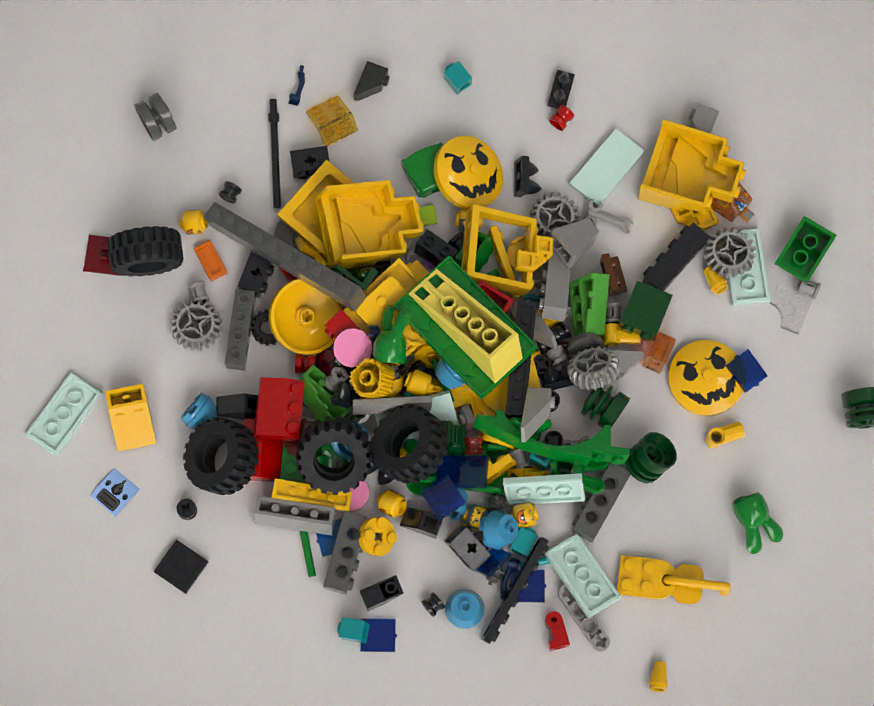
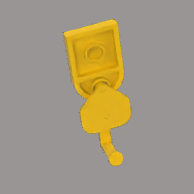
M621 555L617 591L620 595L655 600L665 599L672 595L679 603L693 605L701 600L702 589L719 591L722 596H727L730 593L731 585L728 582L704 580L703 570L699 566L682 564L675 570L670 563L664 560Z

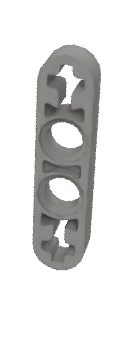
M565 584L562 585L558 591L560 600L591 646L598 652L605 651L610 645L609 637L595 616L588 619L584 612L581 615H576L573 612V606L578 603L574 601L570 606L568 605V602L571 600L568 596L564 597L562 595L564 593L563 589L566 588L568 590ZM586 621L594 622L595 629L593 631H587L584 628ZM599 630L601 633L597 635L600 639H605V647L597 646L598 640L595 636L591 639L590 635L595 634Z

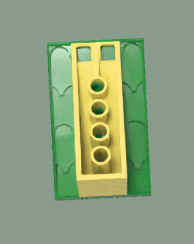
M450 256L445 258L393 305L397 312L401 309H407L411 312L408 324L481 399L486 397L516 367L537 350V345Z

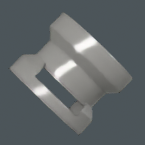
M559 345L556 349L549 350L545 354L547 358H550L551 366L554 368L562 365L568 357L564 354L562 345Z

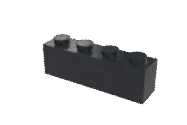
M694 222L690 226L686 225L679 234L681 236L678 240L674 238L667 246L669 250L665 254L663 252L660 253L655 260L657 263L645 270L642 282L665 291L706 245L710 236Z

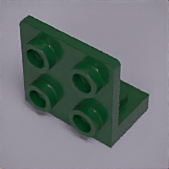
M325 265L327 268L360 286L363 291L367 290L378 273L373 267H358L350 274L340 265Z

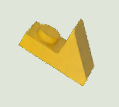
M510 454L500 456L496 463H493L491 458L486 455L482 483L487 486L517 465V462Z

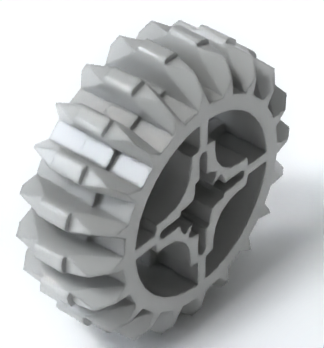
M553 192L550 194V198L546 194L543 195V200L538 198L537 203L532 205L533 210H530L529 213L531 215L530 218L537 219V235L541 233V236L550 237L553 227H562L578 222L580 213H577L578 206H573L574 201L568 202V196H565L564 199L561 198V193H558V196L555 197ZM557 205L554 209H550L547 206ZM563 209L567 211L570 222L562 215ZM558 213V218L556 220H553L551 223V218L553 217V215H556ZM539 214H542L543 218L547 220L546 227L541 223Z
M725 227L723 233L717 230L716 235L712 234L710 236L711 240L706 242L707 247H705L704 251L707 254L704 257L709 259L707 265H714L712 271L714 272L718 269L719 276L723 272L726 278L729 277L730 273L733 278H736L737 272L742 276L744 270L749 271V265L754 263L753 258L756 257V254L753 251L756 248L755 246H750L753 240H746L748 233L742 236L741 229L736 233L734 227L731 228L730 232ZM724 241V248L715 252V246L719 242ZM733 241L737 242V243L740 244L741 246L735 245V244L733 243ZM727 250H731L733 255L727 254ZM745 254L744 261L736 265V257ZM720 259L725 260L728 265L722 263Z
M190 300L191 305L187 306V303L184 302L183 309L177 307L179 314H172L175 319L170 320V323L174 325L170 330L175 332L172 336L174 339H178V345L184 343V349H187L190 345L191 351H194L195 346H198L199 351H201V345L205 344V347L209 348L208 342L210 341L212 344H215L213 337H220V334L216 331L222 330V327L219 325L222 323V320L218 318L220 316L219 312H214L215 307H209L208 302H205L202 306L201 300H198L197 304ZM193 312H201L207 316L197 317ZM188 316L189 322L181 329L183 319ZM192 319L199 324L200 332L194 327ZM212 321L209 332L206 335H204V327H206L208 323ZM196 334L199 338L192 339L185 335Z
M598 346L597 348L591 347V349L584 348L582 352L578 351L577 355H573L572 360H569L567 370L569 378L575 387H580L581 390L586 388L588 391L594 388L596 391L597 388H604L605 385L610 386L611 382L616 381V377L619 376L620 363L613 350H608L607 347L602 349Z

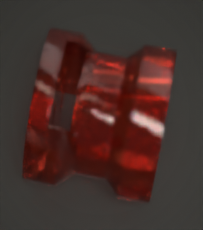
M483 437L465 438V455L484 454V449L482 448Z

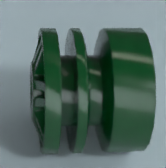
M612 385L606 392L601 387L597 388L596 391L593 388L585 400L581 414L585 416L591 409L593 412L589 416L590 420L597 414L601 416L597 425L602 428L605 425H611L612 427L631 399L621 391L614 397L611 396L614 388Z
M874 387L853 389L842 393L843 407L852 409L844 414L845 418L849 419L845 422L846 427L858 429L874 427Z
M650 432L630 449V456L625 465L629 473L636 480L645 484L653 483L675 464L677 452L673 443L666 436L657 432Z

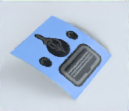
M114 468L90 496L116 517L140 489Z

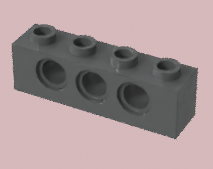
M235 289L225 357L226 369L246 371L251 321L253 320L256 301L255 291Z
M610 463L599 474L603 476L601 480L604 482L611 480L614 483V488L608 489L605 486L603 492L592 494L590 499L586 498L581 506L584 509L581 516L576 515L571 524L574 526L572 532L578 533V535L590 542L594 541L631 475L628 470L619 465ZM596 497H602V498H604L605 504H604V505H598V504H596L595 498H596ZM586 514H594L596 521H587Z
M344 510L323 585L324 589L346 595L348 590H352L354 579L351 577L353 571L357 572L360 560L356 559L358 552L362 553L363 551L359 545V538H361V531L359 530L362 523L367 520V516ZM350 530L358 532V536L355 539H350L347 536ZM344 549H351L353 555L345 558L342 555ZM340 567H344L348 570L346 576L340 577L337 575V570Z

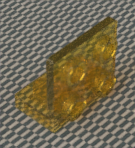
M338 95L306 111L307 116L317 128L324 146H329L358 131L353 114Z

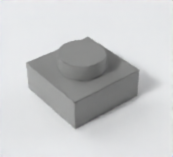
M467 405L461 407L458 422L460 426H466L467 431H471L475 418L470 406Z

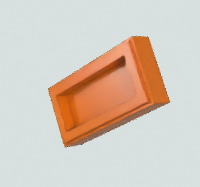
M211 240L193 248L211 282L228 274Z

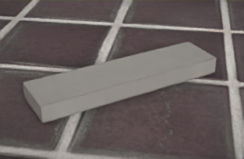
M432 397L354 399L353 415L388 413L389 411H395V408L399 406L404 408V405L408 404L418 405L427 411H431Z

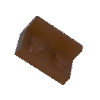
M609 253L601 255L599 262L603 274H610L609 297L626 293L627 286L618 256L610 258Z

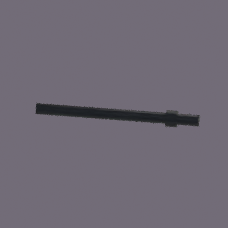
M270 99L268 122H270L273 208H281L278 143L279 113H277V99Z

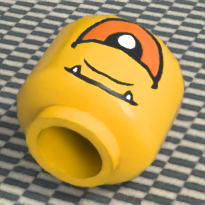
M199 209L187 210L183 213L182 218L179 219V226L187 235L202 234L209 224L203 217L205 215L204 212Z
M388 489L380 493L377 498L379 511L392 518L401 516L406 510L407 503L405 502L404 495Z
M525 502L513 506V513L509 515L513 516L517 521L518 529L536 526L539 516L535 505L532 506L530 502Z

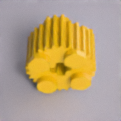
M364 358L362 363L359 362V365H356L357 368L350 372L351 376L349 377L351 380L349 382L353 384L352 387H354L359 396L373 399L388 398L392 394L393 383H395L393 381L395 379L393 377L395 371L388 364L372 358Z

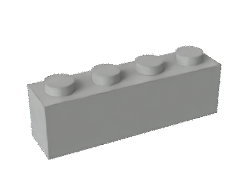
M553 250V256L543 263V267H546V270H543L541 281H545V284L541 285L540 295L543 298H540L538 310H542L541 318L564 322L568 304L571 268L568 269Z
M258 496L254 517L255 524L332 536L336 512L333 507Z

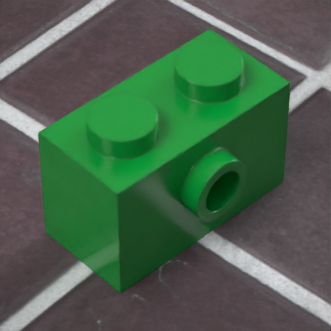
M478 232L475 272H480L482 267L488 263L489 257L494 251L491 236ZM463 248L456 256V262L460 267L462 264Z

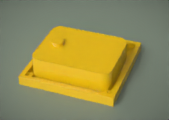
M326 159L277 214V217L327 259L314 199L326 186L353 184L354 182Z
M398 258L369 285L366 291H363L366 298L356 312L347 307L343 311L364 333H370L368 325H377L381 332V319L384 309L388 305L393 306L420 280ZM394 310L392 324L398 313L396 310ZM406 343V357L418 346H411Z

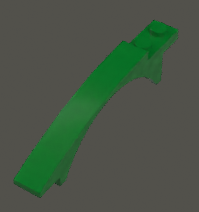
M496 410V417L477 414L473 422L474 428L518 449L552 460L587 466L590 460L621 465L625 464L630 456L629 448L611 446V425H605L595 436L582 443L556 446L538 442L532 438L522 442L521 431L508 420L502 410Z

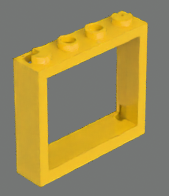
M473 204L466 211L461 268L477 284L482 280L497 290L524 296L533 289V272L522 271V282L475 272L479 218L526 228L524 251L533 252V237L538 234L537 219Z

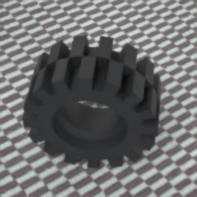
M264 309V312L259 311L258 315L255 314L254 319L251 321L252 335L261 345H276L278 341L273 334H265L261 331L262 324L269 321L268 309Z

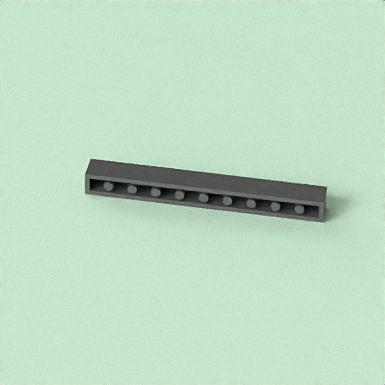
M214 202L203 216L212 228L352 311L356 312L365 300L366 295L360 286L220 204Z

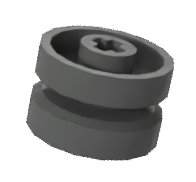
M158 93L149 96L148 101L152 109L143 100L134 104L142 124L153 141L162 137L159 125L167 133L177 129L168 106Z

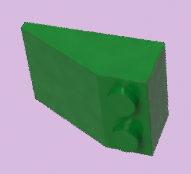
M803 216L774 264L803 282L808 283L837 235Z

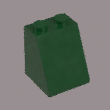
M637 281L618 327H621L622 331L626 333L640 335L639 337L643 340L654 341L673 295Z

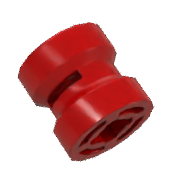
M560 105L556 110V114L549 118V122L556 129L563 131L567 126L566 123L574 118V113L566 106Z
M296 354L295 373L301 374L306 372L312 365H316V355L304 357L303 355Z

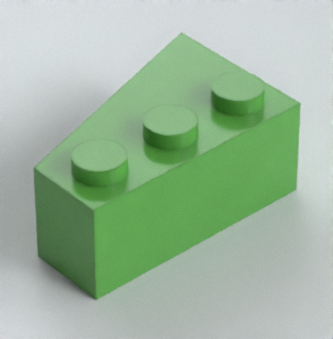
M589 273L569 283L574 337L581 333H593L599 337L604 335L610 274Z
M312 365L299 379L300 381H305L304 403L316 420L320 419L322 422L324 417L330 416L331 419H336V416H342L343 420L353 407L351 406L347 409L331 404V397L336 392L326 388L324 381L327 376L315 365Z

